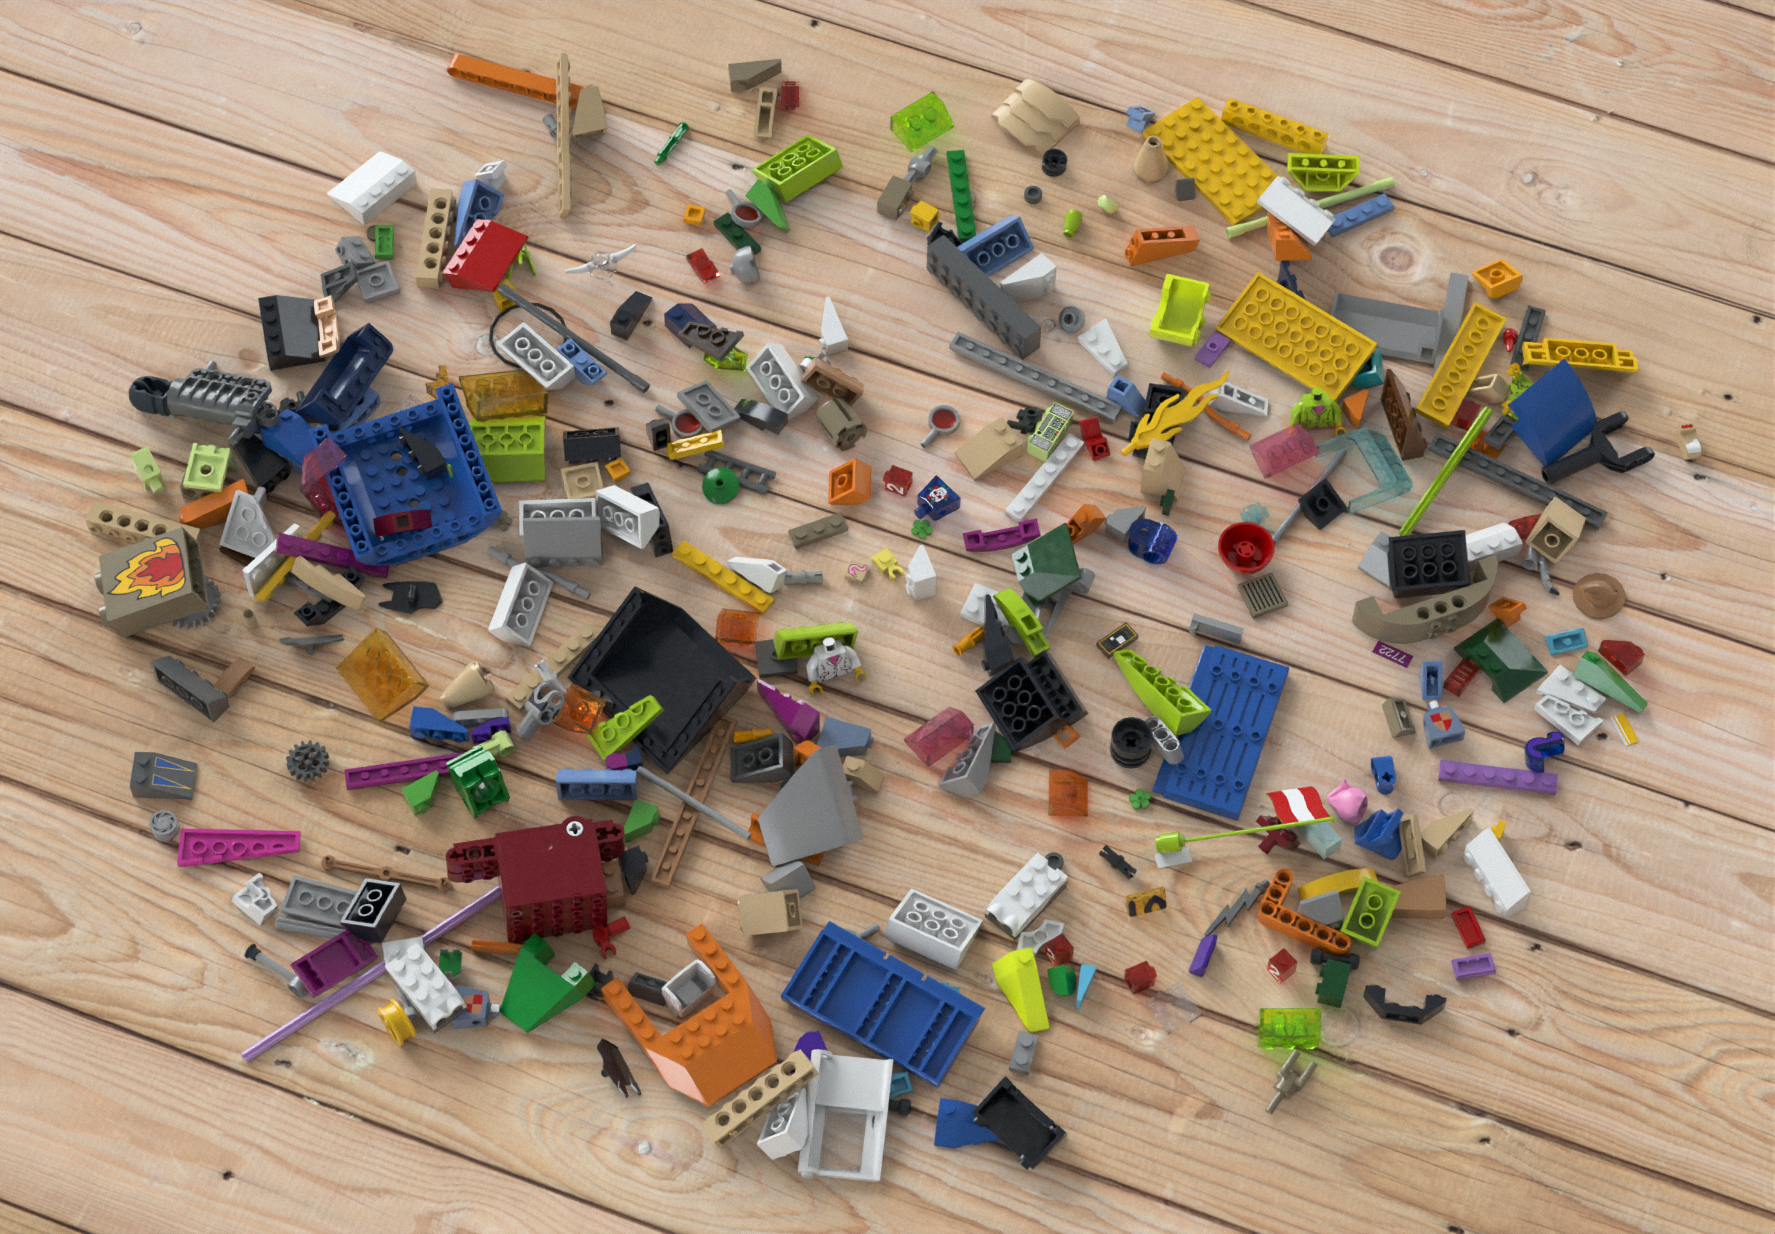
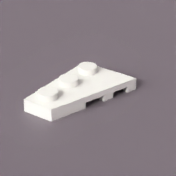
M1106 318L1078 337L1077 341L1113 377L1127 368L1128 363Z
M1548 694L1534 706L1535 711L1577 745L1583 742L1604 721L1598 717L1595 719L1588 716L1587 712L1583 710L1579 712L1571 708L1568 703Z

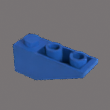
M413 706L409 726L411 736L420 739L425 737L434 738L439 741L444 739L453 740L458 743L463 741L469 742V732L465 727L433 708Z

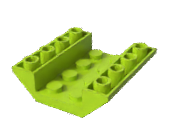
M546 416L470 419L469 426L491 483L545 481L544 447Z

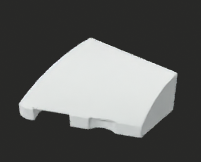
M258 873L247 882L246 887L232 897L231 902L261 926L273 914L277 905L270 896L269 888L263 884L262 874Z

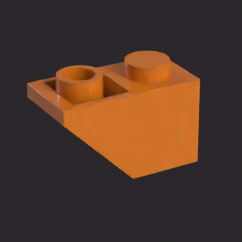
M1083 504L1068 521L1067 525L1072 544L1095 532L1106 520V517L1096 505Z

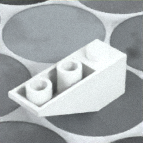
M735 557L725 563L733 571L740 573L748 581L755 583L768 593L781 588L788 571L775 561L766 559Z

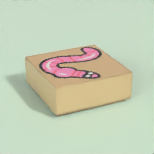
M851 560L845 573V579L863 584L869 570V565Z

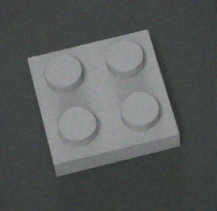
M388 260L357 270V284L365 303L400 293V288Z

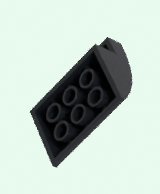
M1045 650L1031 661L1020 656L975 690L1013 752L1038 744L1058 734L1057 732L1061 729L1065 730V726H1071L1089 714L1052 655Z

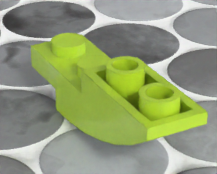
M1007 588L993 595L1011 628H1016L1033 658L1044 650H1050L1051 647L1042 633L1043 627L1016 592L1011 588Z

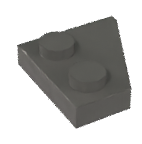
M351 262L321 274L324 298L332 296L335 303L358 281L355 263Z

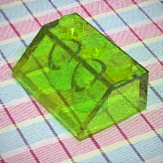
M933 91L890 117V130L911 152L954 127L944 102Z
M1260 1008L1256 1023L1257 1047H1263L1264 1049H1273L1275 1047H1283L1284 1049H1293L1295 1047L1313 1049L1319 1047L1321 1039V1008Z

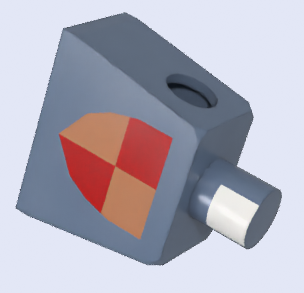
M1438 701L1429 702L1427 704L1429 711L1425 712L1423 717V727L1428 749L1462 741L1466 730L1452 707L1440 708Z
M457 985L456 990L464 1000L468 1010L452 1021L454 1029L484 1027L487 1025L488 1015L500 1016L501 1005L490 1003L487 991Z

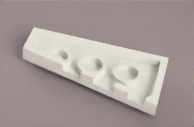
M295 523L284 532V534L303 538L300 526ZM277 539L242 570L249 596L252 598L288 557V555L275 552Z

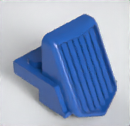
M1398 808L1388 814L1382 809L1371 814L1369 819L1354 828V843L1389 860L1396 859L1402 850L1399 826L1404 813Z

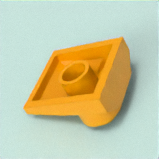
M1503 259L1472 272V276L1486 289V295L1492 299H1497L1505 294L1514 292L1523 281L1522 274Z

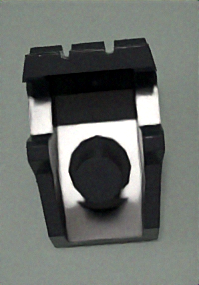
M942 222L935 224L927 236L928 246L943 235L956 247L962 244V241L954 234L952 229L947 231L942 228Z

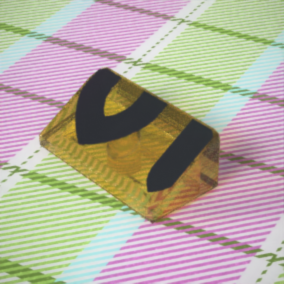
M1165 887L1127 895L1125 907L1128 916L1134 917L1166 909Z

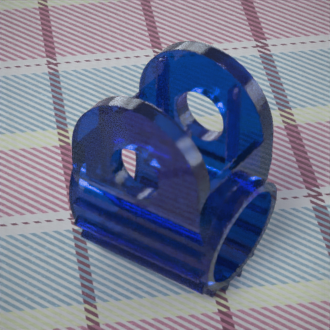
M1146 518L1138 519L1129 528L1128 549L1134 556L1148 563L1165 564L1178 539V535L1165 523Z

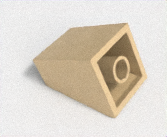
M594 84L583 86V89H581L571 132V140L596 136L607 132L608 125L599 86L594 87Z
M1151 438L1143 468L1140 493L1162 497V495L1166 496L1167 489L1175 491L1174 500L1177 501L1185 467L1170 442Z
M1555 496L1544 509L1525 543L1557 564L1579 539L1586 518Z
M798 889L739 896L737 905L741 913L740 929L743 932V936L803 929Z

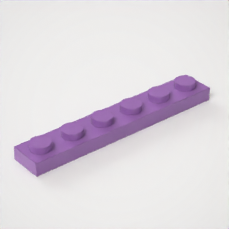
M1440 760L1438 781L1556 795L1558 774Z

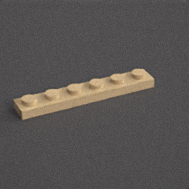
M586 622L545 660L546 664L559 677L588 650L600 632ZM535 669L506 696V701L519 712L525 708L526 701L541 683H544V679Z

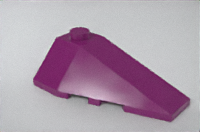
M760 679L757 681L758 693L796 744L806 740L811 741L820 732V713L800 699L797 702L794 701L788 693L780 694L776 687Z

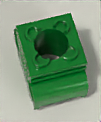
M481 745L446 763L455 789L462 797L465 806L474 819L496 804L509 801L510 796L501 770L498 768L491 753L488 750L485 751Z

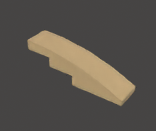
M302 556L295 559L291 572L299 579L338 603L357 611L361 610L366 596L338 573L333 576L320 564L314 567Z

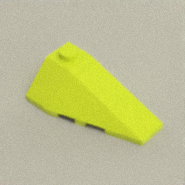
M1032 947L1012 951L992 963L997 985L1002 989L1007 1000L1016 1010L1018 1017L1028 1032L1031 1034L1050 1030Z

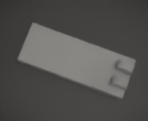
M1194 613L1189 632L1195 635L1199 631L1240 644L1244 628Z

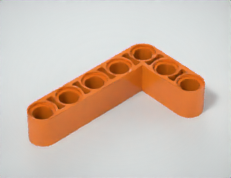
M1285 868L1278 870L1260 904L1257 916L1258 921L1262 925L1311 947L1321 949L1325 953L1347 956L1351 940L1346 934L1282 906L1291 889L1293 874ZM1280 879H1285L1287 882L1283 883ZM1277 895L1279 899H1274L1271 896ZM1268 911L1271 915H1265L1263 912ZM1286 919L1290 923H1284L1281 920ZM1300 928H1306L1308 931L1304 932ZM1318 936H1324L1326 939L1322 940ZM1337 944H1342L1345 948H1339Z

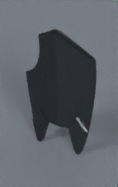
M402 581L383 584L384 588L393 591L391 601L380 602L378 605L386 609L413 614L419 609H436L443 601L437 585L433 582Z
M602 1038L597 1045V1050L603 1059L601 1075L603 1077H610L626 1098L629 1097L625 1087L628 1085L640 1096L641 1091L638 1084L635 1082L618 1047Z

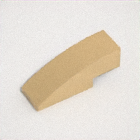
M760 87L754 137H772L778 89Z

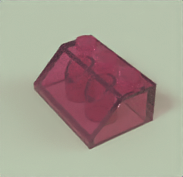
M1299 423L1249 445L1264 479L1320 453L1312 436Z
M948 707L905 737L904 741L924 764L929 767L972 737L974 734V724L961 710Z

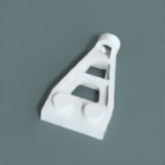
M417 937L382 943L385 965L395 958L400 960L406 956V950L416 943H419L424 950L423 938ZM394 984L409 1019L421 1017Z

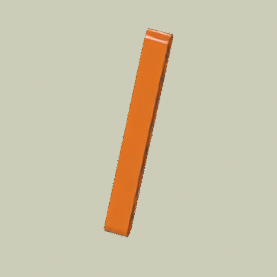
M454 54L447 68V73L455 78L557 104L556 79L461 54ZM570 83L568 87V92H571L569 107L576 109L583 86Z

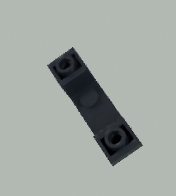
M353 566L341 574L358 590L365 581V577ZM322 599L314 606L308 601L295 611L294 615L307 627L322 625L346 606L335 600L327 602Z
M1366 985L1363 994L1364 999L1381 1019L1422 1025L1444 1010L1447 999L1438 994L1426 995L1423 1009H1420L1418 1006H1401L1395 1002L1384 1003L1386 988H1381L1379 985Z

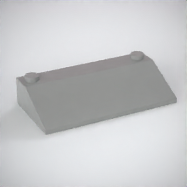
M1335 290L1331 316L1378 343L1377 348L1384 356L1434 365L1445 310L1435 311L1340 294L1339 291Z

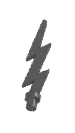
M1265 879L1261 883L1258 882L1250 895H1248L1246 888L1230 911L1227 904L1204 933L1205 937L1210 936L1225 919H1227L1229 927L1245 904L1249 911L1258 897L1266 892V888L1270 886L1269 881Z

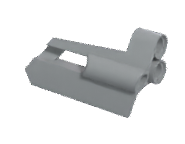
M1079 568L1080 580L1035 607L1025 592L1023 593L1021 598L1029 606L1037 619L1042 608L1052 611L1042 630L1045 638L1050 633L1071 592H1089L1095 578L1093 571L1087 568ZM1009 625L1005 633L1009 642L1012 645L1024 643L1016 628H1011Z

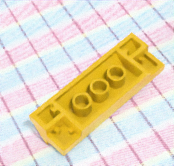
M1543 338L1542 343L1523 342L1522 346L1524 357L1522 365L1554 367L1565 358L1572 369L1627 374L1637 373L1639 370L1637 357H1634L1633 351L1619 350L1615 343Z

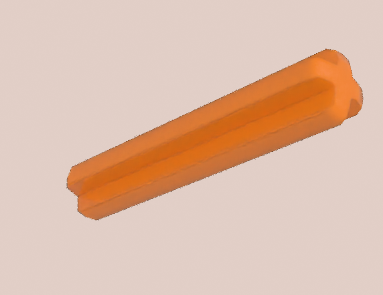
M472 940L471 950L473 952L518 955L524 943Z

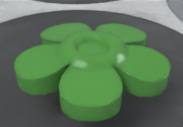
M919 520L913 522L914 527L911 529L913 535L919 534L918 537L920 539H925L927 534H932L933 528L930 527L928 520H923L922 524Z
M1137 789L1135 794L1129 795V801L1132 802V807L1135 809H1139L1140 806L1147 808L1150 804L1148 800L1151 799V794L1149 792L1144 793L1142 789Z

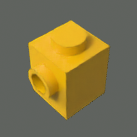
M922 200L917 205H914L910 211L911 223L915 227L930 232L939 221V210Z
M508 279L502 280L499 284L500 286L504 283L516 291L514 284L511 285ZM498 288L495 292H492L499 311L517 305L497 292Z

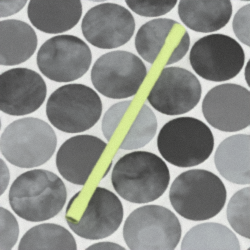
M1392 177L1316 202L1319 203L1318 207L1323 209L1377 191L1380 192L1395 187V182ZM1267 216L1225 229L1228 238H1232L1245 232L1267 226Z

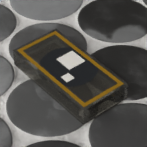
M1126 622L1098 641L1096 646L1109 659L1113 656L1114 652L1121 651L1136 641L1139 635Z

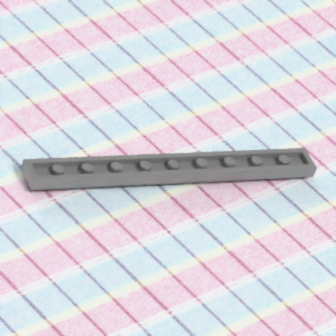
M957 332L949 345V349L1111 423L1115 422L1122 410V405L960 332Z

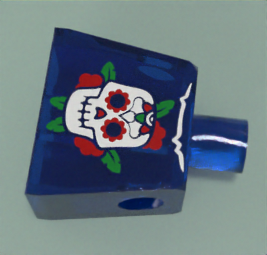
M936 475L918 494L917 504L919 507L914 510V513L919 519L928 515L932 520L937 521L958 510L961 498Z

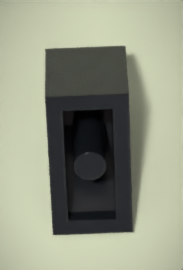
M664 418L646 423V433L653 451L666 448L667 443L671 442L669 423Z
M639 846L625 850L623 855L617 858L631 895L636 894L647 872L646 863L649 862L646 852H642Z

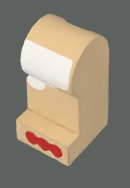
M1695 422L1678 424L1675 433L1685 460L1701 457V446L1698 442Z

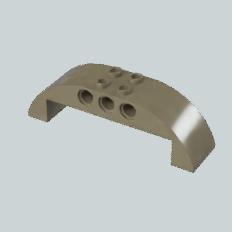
M1496 555L1478 561L1473 578L1475 584L1384 615L1374 596L1357 601L1352 623L1359 630L1375 639L1397 644L1416 643L1426 639H1435L1444 633H1452L1475 620L1487 606L1497 576L1498 558Z

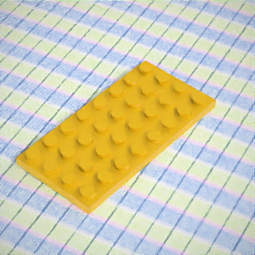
M1198 96L1143 131V136L1146 139L1153 135L1160 138L1168 161L1186 179L1194 178L1195 188L1232 226L1241 224L1264 209V207L1257 203V200L1278 175Z
M1260 272L1256 273L1215 327L1218 333L1311 390L1313 388H1321L1323 393H1328L1329 398L1334 399L1335 402L1338 401L1378 347V343Z

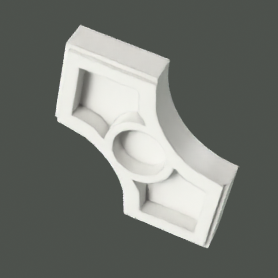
M1045 919L1037 930L1021 932L1017 950L1032 947L1034 957H1036L1042 947L1049 944H1060L1065 923Z

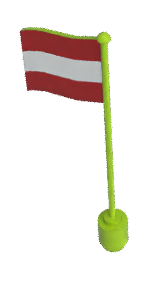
M1313 786L1266 793V796L1273 803L1277 817L1282 823L1280 825L1186 839L1184 835H1180V832L1165 833L1155 837V843L1158 853L1182 851V847H1185L1186 842L1328 821L1333 823L1335 817L1329 815L1325 810L1319 793Z

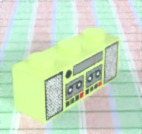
M1056 402L1053 403L1051 408L1048 407L1044 413V419L1042 422L1039 421L1037 423L1034 434H1030L1026 441L1027 453L1046 461L1073 423L1074 411Z

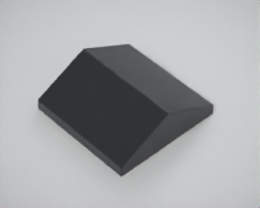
M1326 478L1298 499L1304 516L1319 530L1348 508Z

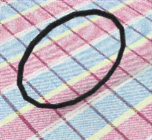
M532 303L535 306L551 311L560 319L561 324L566 327L563 317L553 308L540 303ZM514 305L497 315L490 327L489 342L494 354L504 363L521 368L518 364L508 361L501 356L492 341L493 329L499 318L510 310L520 307Z

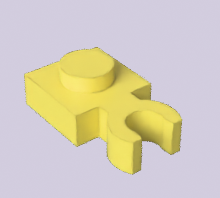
M887 548L871 557V562L882 574L888 572L889 578L893 582L896 580L894 573H899L900 576H903V569L900 566H896L898 565V560Z

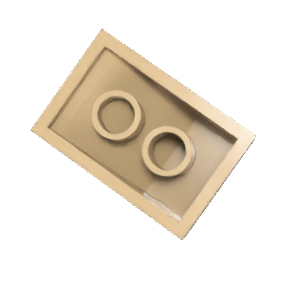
M1002 417L986 425L957 449L955 455L975 481L1021 457L1023 444Z

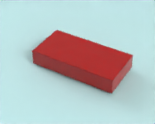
M1470 906L1451 913L1466 949L1486 942Z

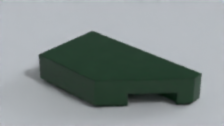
M995 730L991 763H1010L1011 748L1005 738Z

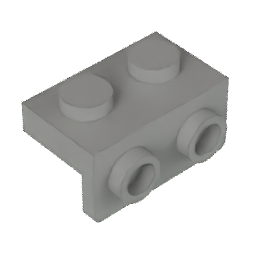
M360 236L341 237L335 251L344 265L353 262L356 264V268H365L375 264L373 257Z

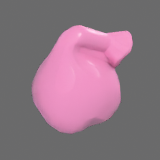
M1343 779L1340 786L1327 795L1329 805L1341 819L1354 824L1361 821L1368 806L1367 795L1362 789L1353 788L1349 781Z

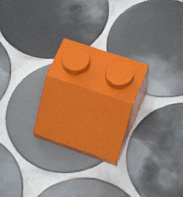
M854 458L829 471L828 504L859 505L871 499L872 466Z

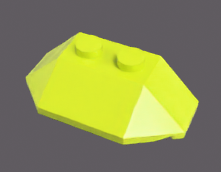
M1288 153L1287 171L1306 192L1341 193L1360 174V156Z

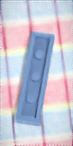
M1385 193L1335 215L1333 217L1335 221L1327 232L1332 238L1393 211L1394 205Z

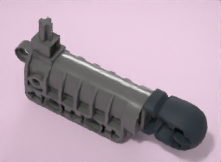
M197 368L192 370L185 379L176 378L170 382L153 376L140 377L132 383L129 389V400L139 411L150 414L159 413L162 416H169L172 413L174 415L189 416L195 419L231 425L234 431L227 438V441L231 442L233 446L242 437L250 439L253 434H261V426L272 427L280 421L277 407L270 402H266L272 392L271 383L267 380Z

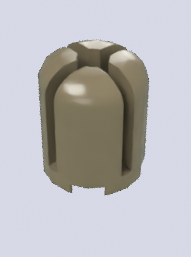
M841 397L829 399L819 407L816 421L836 448H840L841 451L852 449L855 447L854 443L861 436L865 438L867 427L846 399Z

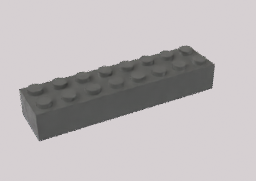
M943 235L927 246L926 268L928 272L932 275L934 274L943 286H947L951 290L953 296L958 297L967 309H971L975 316L987 325L991 332H995L1004 344L1010 346L1015 355H1019L1024 360L1040 348L1041 326L948 238Z

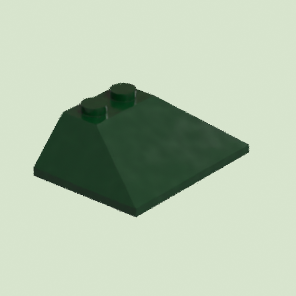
M1066 522L1012 554L1018 582L1034 607L1081 579Z
M1496 618L1454 647V650L1465 662L1472 659L1494 682L1492 691L1503 703H1506L1548 674L1546 668L1499 618Z

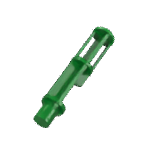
M679 123L678 128L669 137L662 150L658 152L657 158L654 161L656 165L660 166L663 161L667 160L668 155L689 129L687 123Z

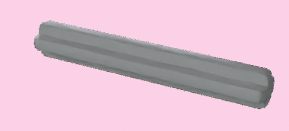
M278 917L275 922L276 929L329 939L346 931V929Z

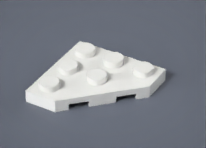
M237 490L219 545L257 558L276 538L257 498Z

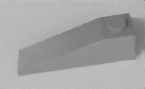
M994 722L980 726L966 743L968 748L956 756L957 762L955 765L948 767L944 772L938 785L940 788L964 797L979 795L984 790V785L988 779L996 728Z

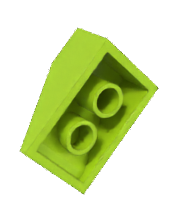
M1363 876L1340 932L1346 934L1351 939L1378 949L1401 891Z

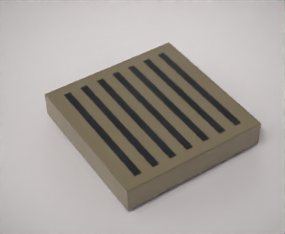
M1273 572L1240 583L1237 586L1252 618L1288 606V601Z

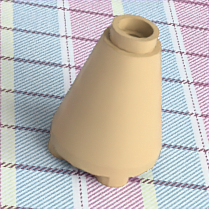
M1154 135L1149 136L1145 140L1133 162L1135 174L1140 179H1143L1145 183L1161 180L1168 174L1169 162L1162 141L1158 136Z
M478 661L476 663L470 662L443 691V694L439 696L447 709L494 694V685L489 677L484 678L482 675L484 670Z

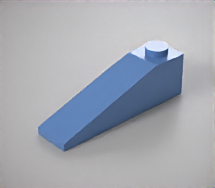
M477 179L463 183L458 203L455 246L459 248L477 219L492 220L498 214L504 194Z

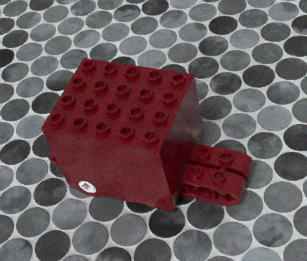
M571 816L566 818L561 824L495 833L493 838L454 843L453 848L449 849L445 855L447 876L450 881L456 883H471L474 880H491L494 877H498L508 942H523L528 940L534 933L543 939L548 936L560 937L567 933L579 934L586 930H594L597 926L607 927V890L601 861L609 862L623 855L625 851V831L622 825L613 823V819L593 822L592 819L585 820L579 816Z

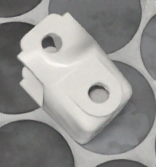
M699 959L676 974L662 987V995L671 1013L676 1017L684 1018L710 998L716 984L715 976Z

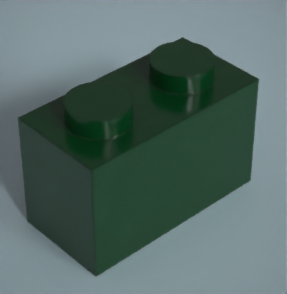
M1327 959L1326 966H1321L1319 977H1323L1322 983H1317L1315 994L1319 995L1317 1003L1341 1008L1351 964Z

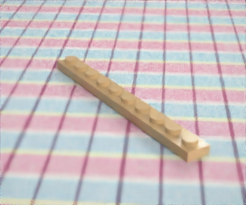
M560 53L556 61L559 218L566 219L568 213L573 208V202L570 201V196L572 195V186L570 185L572 170H570L572 154H569L572 140L569 138L571 132V123H569L571 92H568L571 78L568 76L570 70L568 54Z

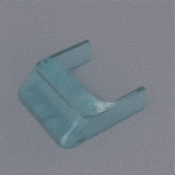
M1360 428L1317 445L1315 453L1317 459L1337 452L1340 449L1357 445L1379 482L1377 490L1349 501L1347 510L1349 515L1408 493L1412 489L1413 482L1387 437L1381 432Z

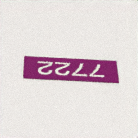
M1379 640L1372 651L1406 668L1413 658L1412 655Z

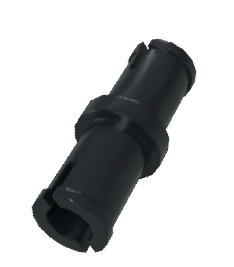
M1108 845L1102 848L1105 852L1100 851L1099 855L1107 860L1114 870H1119L1127 879L1133 877L1131 873L1136 874L1137 869L1127 863L1122 855L1115 853Z

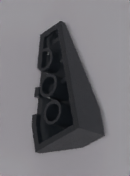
M990 594L986 595L984 599L983 660L981 662L983 670L987 671L989 676H993L1011 664L1015 658L1007 636L1003 637L1002 623L996 621L998 615Z

